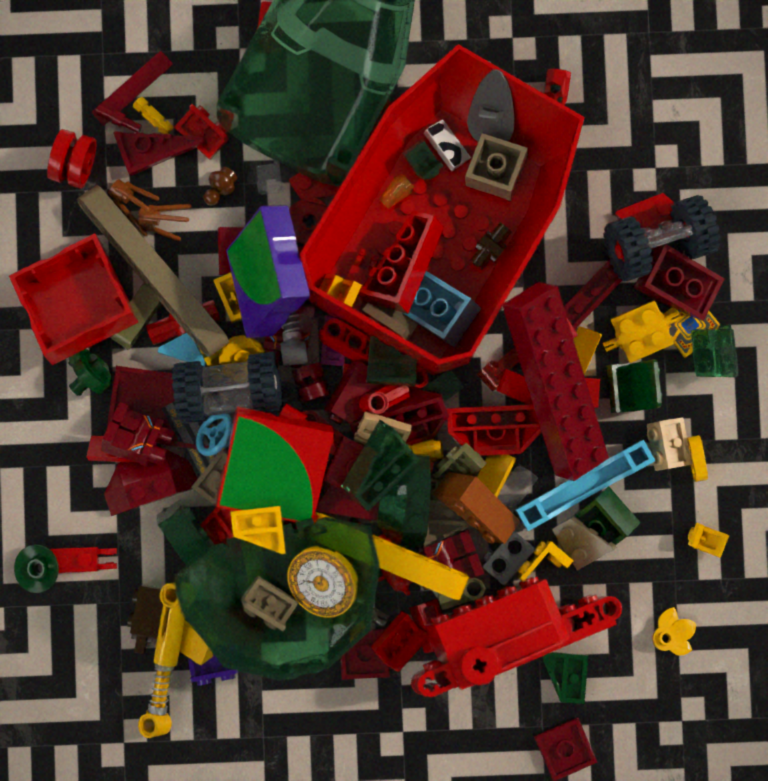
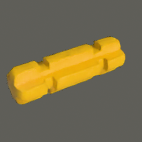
M143 97L138 98L134 102L133 107L138 112H142L141 115L154 128L158 127V131L161 134H170L174 128L169 121L165 122V118L152 105L148 106L149 102Z

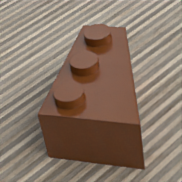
M448 472L433 493L442 503L479 531L482 537L491 544H494V542L505 544L521 522L476 476Z

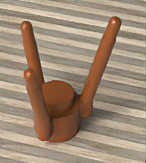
M120 179L116 180L109 189L108 194L114 198L113 202L123 211L144 236H147V231H145L143 226H139L137 219L122 202L126 204L130 200L148 211L149 207L134 197V192L156 201L159 200V197L132 185L128 181L124 183Z
M149 205L148 211L140 208L138 224L139 226H145V231L155 232L170 239L181 241V237L159 229L155 225L159 226L160 220L189 222L188 217L162 215L160 211L190 209L192 205Z

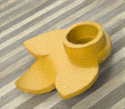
M674 607L665 610L659 616L658 628L652 636L654 646L661 651L670 650L678 656L688 654L692 651V648L687 640L694 635L696 623L689 619L679 620ZM664 634L668 637L667 643L662 640Z

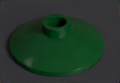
M30 545L19 552L14 563V574L22 588L32 593H41L50 589L56 582L59 565L56 556L49 548L43 545ZM39 564L42 566V572L38 570Z

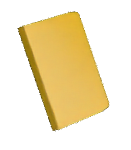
M578 326L576 331L578 336L573 340L583 373L585 374L602 334Z
M488 455L485 460L486 465L479 471L477 478L498 497L516 458L510 455Z
M185 620L180 652L197 664L203 665L213 657V639Z

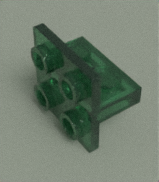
M722 324L710 329L691 330L697 377H737L739 375L734 330L731 329V324Z

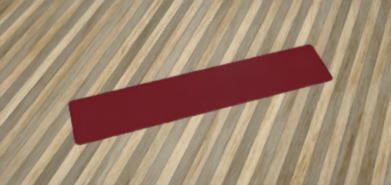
M159 51L100 105L114 112H120L170 68L173 63L162 51ZM96 107L92 114L104 126L110 120L96 114Z

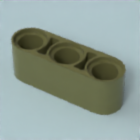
M145 283L142 284L130 301L139 323L109 337L127 350L134 345L162 304Z

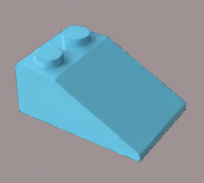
M426 271L409 313L403 314L455 348L481 310V307L468 296Z

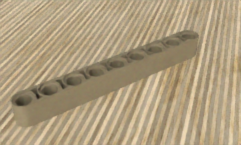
M94 186L77 198L78 204L85 214L206 356L210 357L229 343L223 330L100 186Z

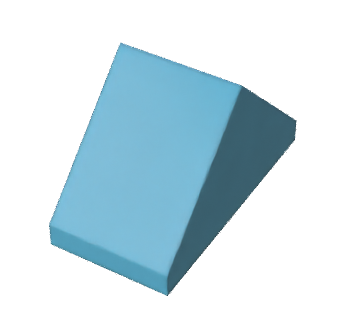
M187 333L158 348V353L185 362L200 361L201 365L206 368L207 363L199 347Z

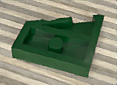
M551 652L542 656L559 701L585 704L588 655Z

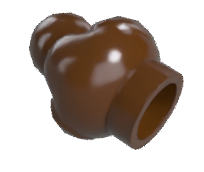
M222 167L220 171L210 173L209 183L212 189H208L203 195L204 202L207 205L217 204L220 200V195L228 196L233 193L237 176L231 169Z

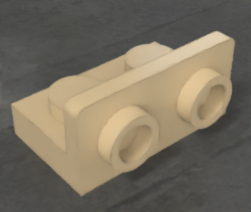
M683 417L647 424V437L650 441L652 456L655 459V462H653L655 471L692 465Z

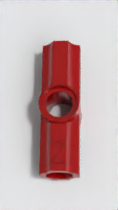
M213 300L201 304L215 322L221 320ZM171 314L167 318L146 325L153 345L186 333Z

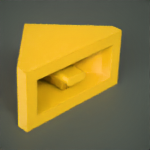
M231 272L213 280L231 322L242 319Z

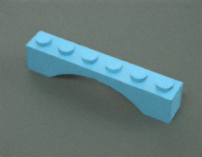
M641 440L611 456L576 481L568 480L515 509V512L525 530L529 531L589 496L655 462V459L645 441Z

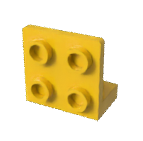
M547 540L544 543L541 541L533 552L535 556L530 562L526 560L518 569L519 574L517 578L523 582L547 553L549 554L547 559L558 568L561 566L568 568L574 560L553 542Z

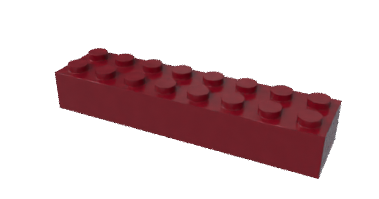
M538 282L504 302L502 307L555 476L576 481L609 459L558 286Z

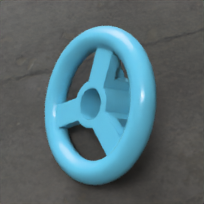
M222 411L213 413L200 426L196 436V446L202 455H215L229 445L233 420L228 413ZM223 419L217 426L208 428L215 420ZM204 435H207L210 439L209 449H206L203 445Z

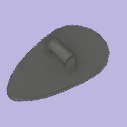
M498 69L489 72L481 81L469 109L467 119L468 130L477 142H479L482 133L508 141L514 131V110L511 91L506 78Z

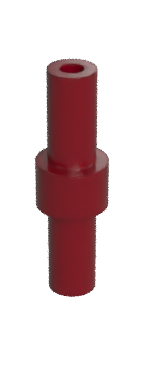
M98 105L95 113L111 120L112 124L120 128L123 126L134 132L141 131L142 125L127 118L126 114L119 111L114 112Z

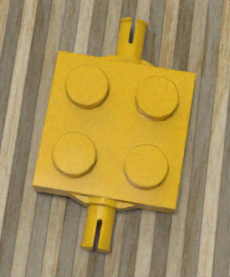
M652 300L611 318L616 338L603 342L606 352L620 346L626 353L629 362L632 363L673 345L674 342L669 333V325L682 320L678 310L664 316L659 310L656 301Z

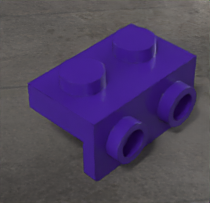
M232 643L213 647V657L203 665H199L188 658L191 673L190 680L191 682L197 681L198 686L212 683L211 679L221 677V681L236 678L235 674L240 672L236 645Z

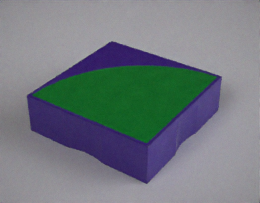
M261 206L226 249L246 338L274 336L286 323L290 314L297 311L310 296L302 262L297 250L296 237L288 206Z

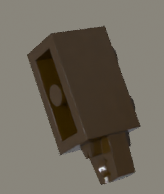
M140 585L139 589L134 591L132 603H135L136 606L134 613L129 615L127 627H131V639L136 640L135 653L145 654L147 642L153 643L154 638L157 639L163 607L160 599L161 588Z

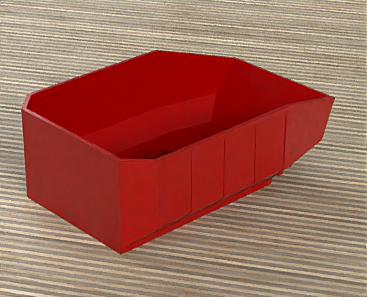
M458 44L388 107L301 251L300 260L310 294V303L410 360L433 376L469 364L501 309L502 304L507 299L561 207L585 117ZM494 69L500 70L506 78L513 101L514 131L508 142L526 147L528 154L511 201L466 186L465 179L478 144L468 130L467 119L469 109L479 84ZM441 120L445 121L471 157V159L452 172L424 135L427 128ZM414 210L434 215L444 227L426 271L471 298L481 307V310L455 348L420 325L407 341L366 317L363 312L364 307L367 305L365 300L358 312L320 290L319 288L326 273L346 279L361 248L366 249V255L361 262L360 268L368 271L372 256L375 254L380 255L377 267L384 257L382 254L387 247L390 248L397 238L396 234ZM500 222L512 231L504 242L507 246L495 262L490 260L484 269L481 270L470 261L478 251L475 246L487 231L492 233Z

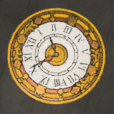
M318 546L304 549L292 560L288 569L289 588L295 600L305 610L321 617H336L346 612L356 600L357 575L349 561L337 551L332 552Z

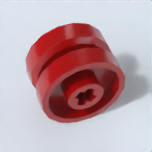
M61 129L51 149L47 178L59 183L67 178L70 186L82 189L89 178L94 163L97 146L96 139L82 135L77 140L74 132Z

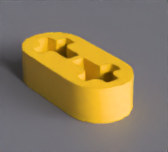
M699 435L687 437L692 461L693 479L695 482L708 480L701 438Z

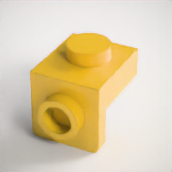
M696 523L695 527H692L689 531L688 545L721 558L729 535Z

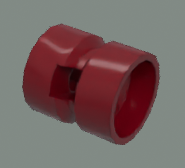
M321 362L303 366L292 371L295 384L300 385L298 394L302 404L331 395L327 381L322 379L325 374ZM312 378L314 383L308 384V379Z

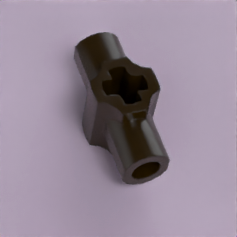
M499 222L492 233L487 231L475 246L478 251L470 261L481 270L484 269L490 260L495 262L507 245L504 242L512 231Z

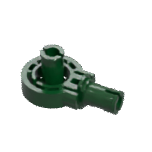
M84 349L68 358V364L73 368L78 377L69 385L74 394L81 396L87 388L101 394L110 386L111 374L108 370L109 367L96 354L90 353L88 349Z

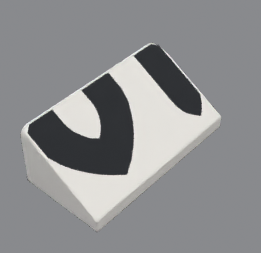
M444 120L425 130L424 135L451 172L471 159Z

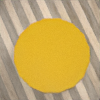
M244 335L234 336L219 351V368L224 376L231 381L247 383L249 382L247 369L248 355L265 353V350L261 343L254 338H246Z

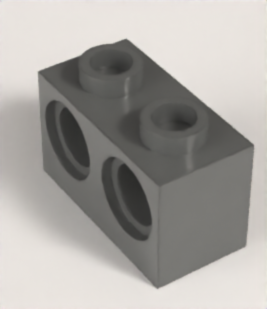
M515 531L505 544L499 543L500 545L495 551L490 549L481 559L484 562L482 568L504 586L535 551V548ZM512 540H517L521 545L520 551L516 554H511L508 551V544ZM501 558L504 560L505 568L503 571L495 572L493 570L492 563L495 559Z

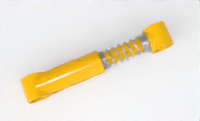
M187 582L168 583L160 591L163 607L153 661L156 667L155 670H157V673L154 674L156 679L152 681L155 685L151 688L153 693L150 694L152 700H149L151 703L148 706V710L138 721L139 732L145 738L165 735L172 727L171 718L166 713L168 707L166 703L169 701L167 696L170 695L168 690L171 688L169 683L172 682L170 677L173 676L171 671L174 670V666H177L187 605L192 602L194 597L193 588Z

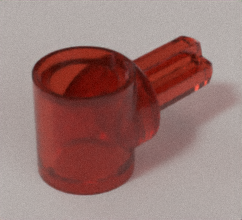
M511 349L498 362L491 360L476 374L492 392L498 388L505 369L510 370L519 362L516 349Z

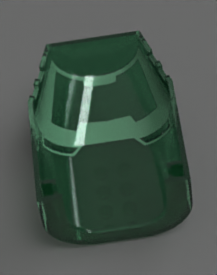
M273 0L216 104L219 123L239 141L311 179L341 187L379 124L402 80L415 0Z

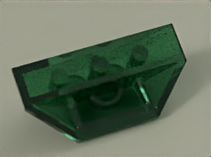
M405 454L380 479L377 527L396 545L403 548H423L428 532L431 493L430 455Z

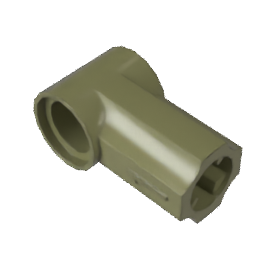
M477 578L468 579L460 600L452 599L437 592L442 609L445 610L481 598L484 595L485 586ZM471 582H477L481 586V591L476 596H472L467 592V586Z

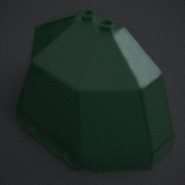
M330 517L320 518L315 524L313 518L297 521V529L293 530L291 523L283 525L285 554L277 553L248 541L245 542L236 537L227 539L228 546L223 543L213 545L175 575V592L181 612L225 668L276 680L295 679L300 675L319 673L323 669L332 666L371 631L380 566L371 526ZM318 546L332 552L337 551L349 561L357 575L356 600L346 612L336 617L314 615L298 603L285 622V630L282 631L279 628L276 630L271 629L263 622L264 619L259 616L254 618L243 610L241 598L257 575L293 597L288 584V569L292 560L301 551L309 547Z

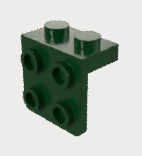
M657 360L606 366L611 413L636 412L661 407L662 392L660 390V369Z

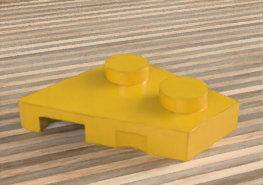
M280 506L231 512L233 537L280 554L286 553Z

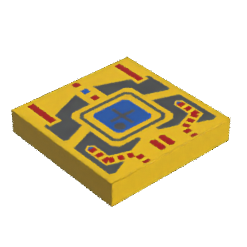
M670 308L667 312L664 313V316L674 313L677 310L674 308ZM679 311L682 320L669 325V333L674 346L684 358L723 329L710 311H708L704 321Z

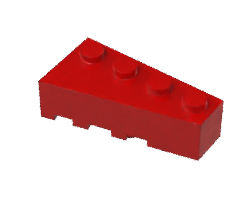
M412 211L396 234L397 238L392 246L386 248L382 254L384 257L376 268H372L368 274L370 277L361 286L358 294L366 303L406 314L409 313L444 228L434 215Z

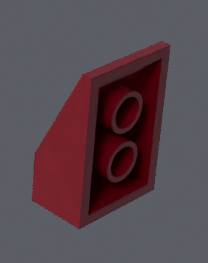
M667 244L654 246L650 254L652 256V262H650L652 264L651 272L638 277L633 288L656 301L704 321L724 278Z

